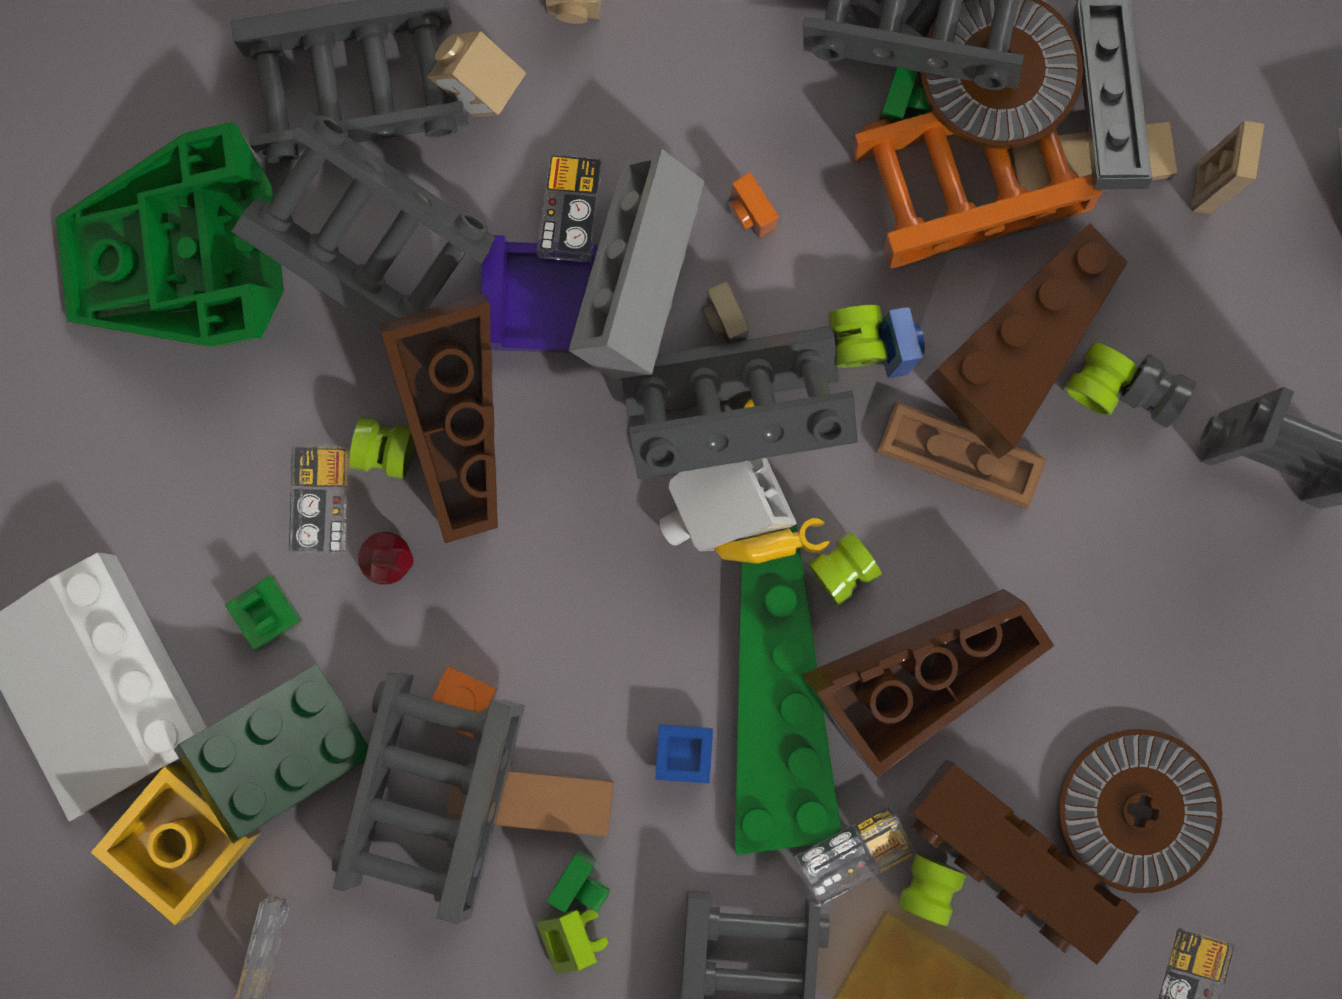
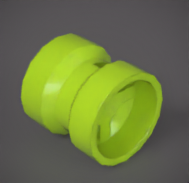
M880 305L853 306L828 313L829 326H831L837 338V346L835 347V365L837 368L866 366L888 360L886 343L879 336L878 328L883 322Z
M1093 342L1083 357L1085 362L1083 369L1080 373H1075L1071 376L1064 387V391L1084 407L1109 417L1119 403L1118 392L1122 386L1129 385L1139 369L1133 361L1115 349Z
M361 416L357 422L351 443L350 468L365 472L372 468L383 470L389 477L404 480L408 473L414 450V440L410 427L400 424L393 428L384 427L377 419Z
M852 532L837 541L836 549L828 555L818 554L807 562L816 580L837 606L842 605L852 597L853 589L857 587L856 581L871 584L882 575L879 566L871 554Z
M916 854L910 868L913 875L909 887L902 889L897 906L926 920L948 926L954 911L951 900L954 893L962 889L967 874L940 861Z

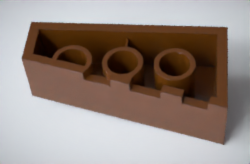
M1089 223L924 382L998 459L1018 444L1128 262Z
M486 293L380 323L382 339L445 543L498 528L490 334L491 313L490 301Z
M1002 589L804 673L801 677L859 758L878 777L1055 645L1028 605L1010 592Z
M947 759L906 809L917 818L911 826L913 830L935 848L943 840L960 853L954 861L957 866L978 883L981 882L985 875L992 879L1002 888L996 898L1021 918H1023L1028 910L1045 923L1039 933L1064 953L1072 945L1097 965L1140 912L1125 899H1121L1100 885V879L1068 855L1062 854L1050 839L1024 819L1018 818L1013 814L1014 811L959 766Z

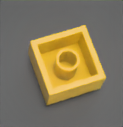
M179 762L164 766L91 853L176 925L196 911L262 832L256 829L233 844L186 768Z

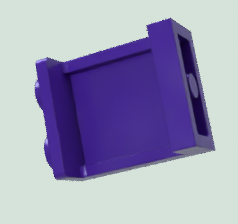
M493 235L496 238L482 262L481 295L486 293L490 301L491 349L500 351L571 353L568 350L599 245H590L589 253L558 250L559 244L554 243L553 248L549 250L541 249V243L507 242L505 236Z

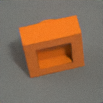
M751 172L733 182L731 196L734 200L729 202L728 206L741 228L745 231L752 227L758 238L777 228L779 215Z
M447 666L431 700L481 713L484 708L489 709L490 701L493 700L498 689L451 666ZM451 728L472 739L475 738V734Z

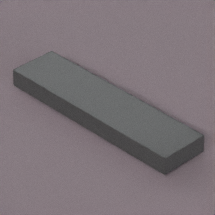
M1077 0L1074 15L1077 41L1083 61L1082 88L1094 190L1148 189L1152 181L1131 1Z

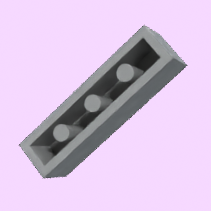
M663 149L625 157L623 160L568 350L612 379L650 375L653 372L705 182Z

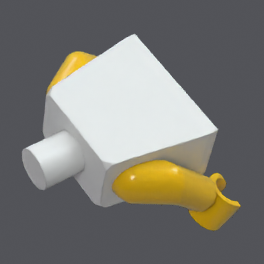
M753 399L748 401L744 408L754 407ZM767 458L679 472L669 482V490L678 509L660 518L659 521L661 532L670 544L677 546L691 538L694 546L699 551H716L722 559L758 564L794 555L796 548L800 547L805 552L817 554L824 551L830 541L814 545L809 543L805 537L807 529L824 525L825 522L821 519L811 518L805 521L797 532L792 533L789 529L797 523Z

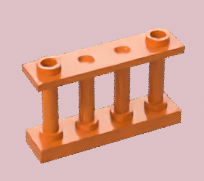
M932 112L891 123V120L888 119L878 120L864 126L861 132L855 134L852 150L854 161L856 163L875 157L896 225L892 228L893 232L887 233L883 249L889 269L1093 211L1103 193L1102 189L1094 190L1092 174L1078 177L1077 173H1071L1056 129L1037 141L1050 181L1046 184L1047 187L1027 192L1026 188L1019 186L1007 149L983 147L999 195L995 198L996 202L976 207L974 203L967 200L946 137L953 135V133L943 126ZM925 142L948 209L944 213V217L924 222L923 218L916 216L895 152Z

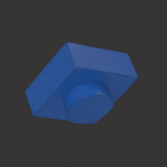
M910 307L889 310L878 328L880 339L886 343L888 360L884 361L887 378L908 375L923 358L922 355L925 348L923 332L918 324H914Z
M659 724L655 780L710 784L713 728Z

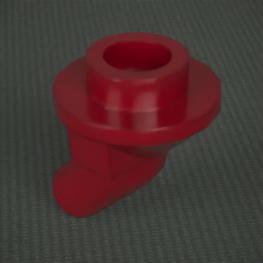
M378 532L369 536L362 543L358 553V564L363 575L370 581L380 585H389L400 581L408 573L414 562L408 543L401 536L391 532Z

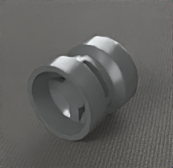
M1149 354L1138 365L1139 370L1132 382L1124 387L1120 400L1132 408L1143 407L1147 409L1151 406L1150 414L1152 420L1167 428L1185 407L1194 391L1196 383L1183 374L1174 376L1164 369L1163 362Z

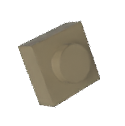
M725 281L708 289L706 299L709 305L701 309L712 335L717 337L723 334L727 343L748 338V325L728 282Z

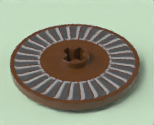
M963 0L954 43L986 48L997 0ZM1019 0L1008 50L1009 53L1024 55L1018 89L1005 87L1002 90H988L979 87L974 81L919 72L921 88L929 108L939 122L954 135L969 143L985 148H1018L1044 138L1054 131L1069 114L1076 102L1082 84V55L1071 27L1049 4L1042 0ZM936 21L930 28L926 38L932 39Z
M1127 729L1097 739L1074 759L1061 784L1058 797V821L1063 840L1075 861L1100 879V882L1121 891L1153 893L1172 888L1184 882L1204 865L1211 855L1220 834L1222 801L1217 782L1210 768L1190 746L1162 732L1148 729ZM1141 796H1145V805L1152 808V815L1150 819L1141 818L1139 824L1134 825L1135 817L1127 813L1128 804L1139 803Z

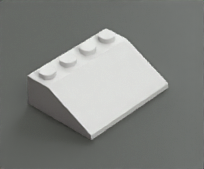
M97 552L49 578L0 611V690L69 822L154 777L164 766L181 762L174 748L181 742L207 728L116 555Z

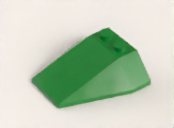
M227 122L181 134L55 217L67 322L212 348L262 339L284 292L280 263L231 232L241 215L256 197L264 203H271L273 201L272 186L237 124Z

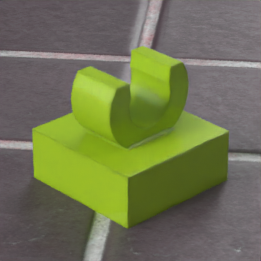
M578 910L556 913L536 922L555 973L580 971L597 963L594 952L603 950L609 942L607 937L595 938L590 941L584 927L588 921L598 917L596 911L585 910L578 912Z

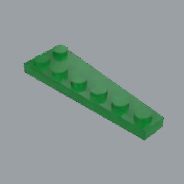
M797 524L789 528L792 533L798 531ZM796 548L794 555L758 564L741 562L734 840L736 855L820 844L841 833L824 709L801 677L802 674L816 669L817 661L800 548Z

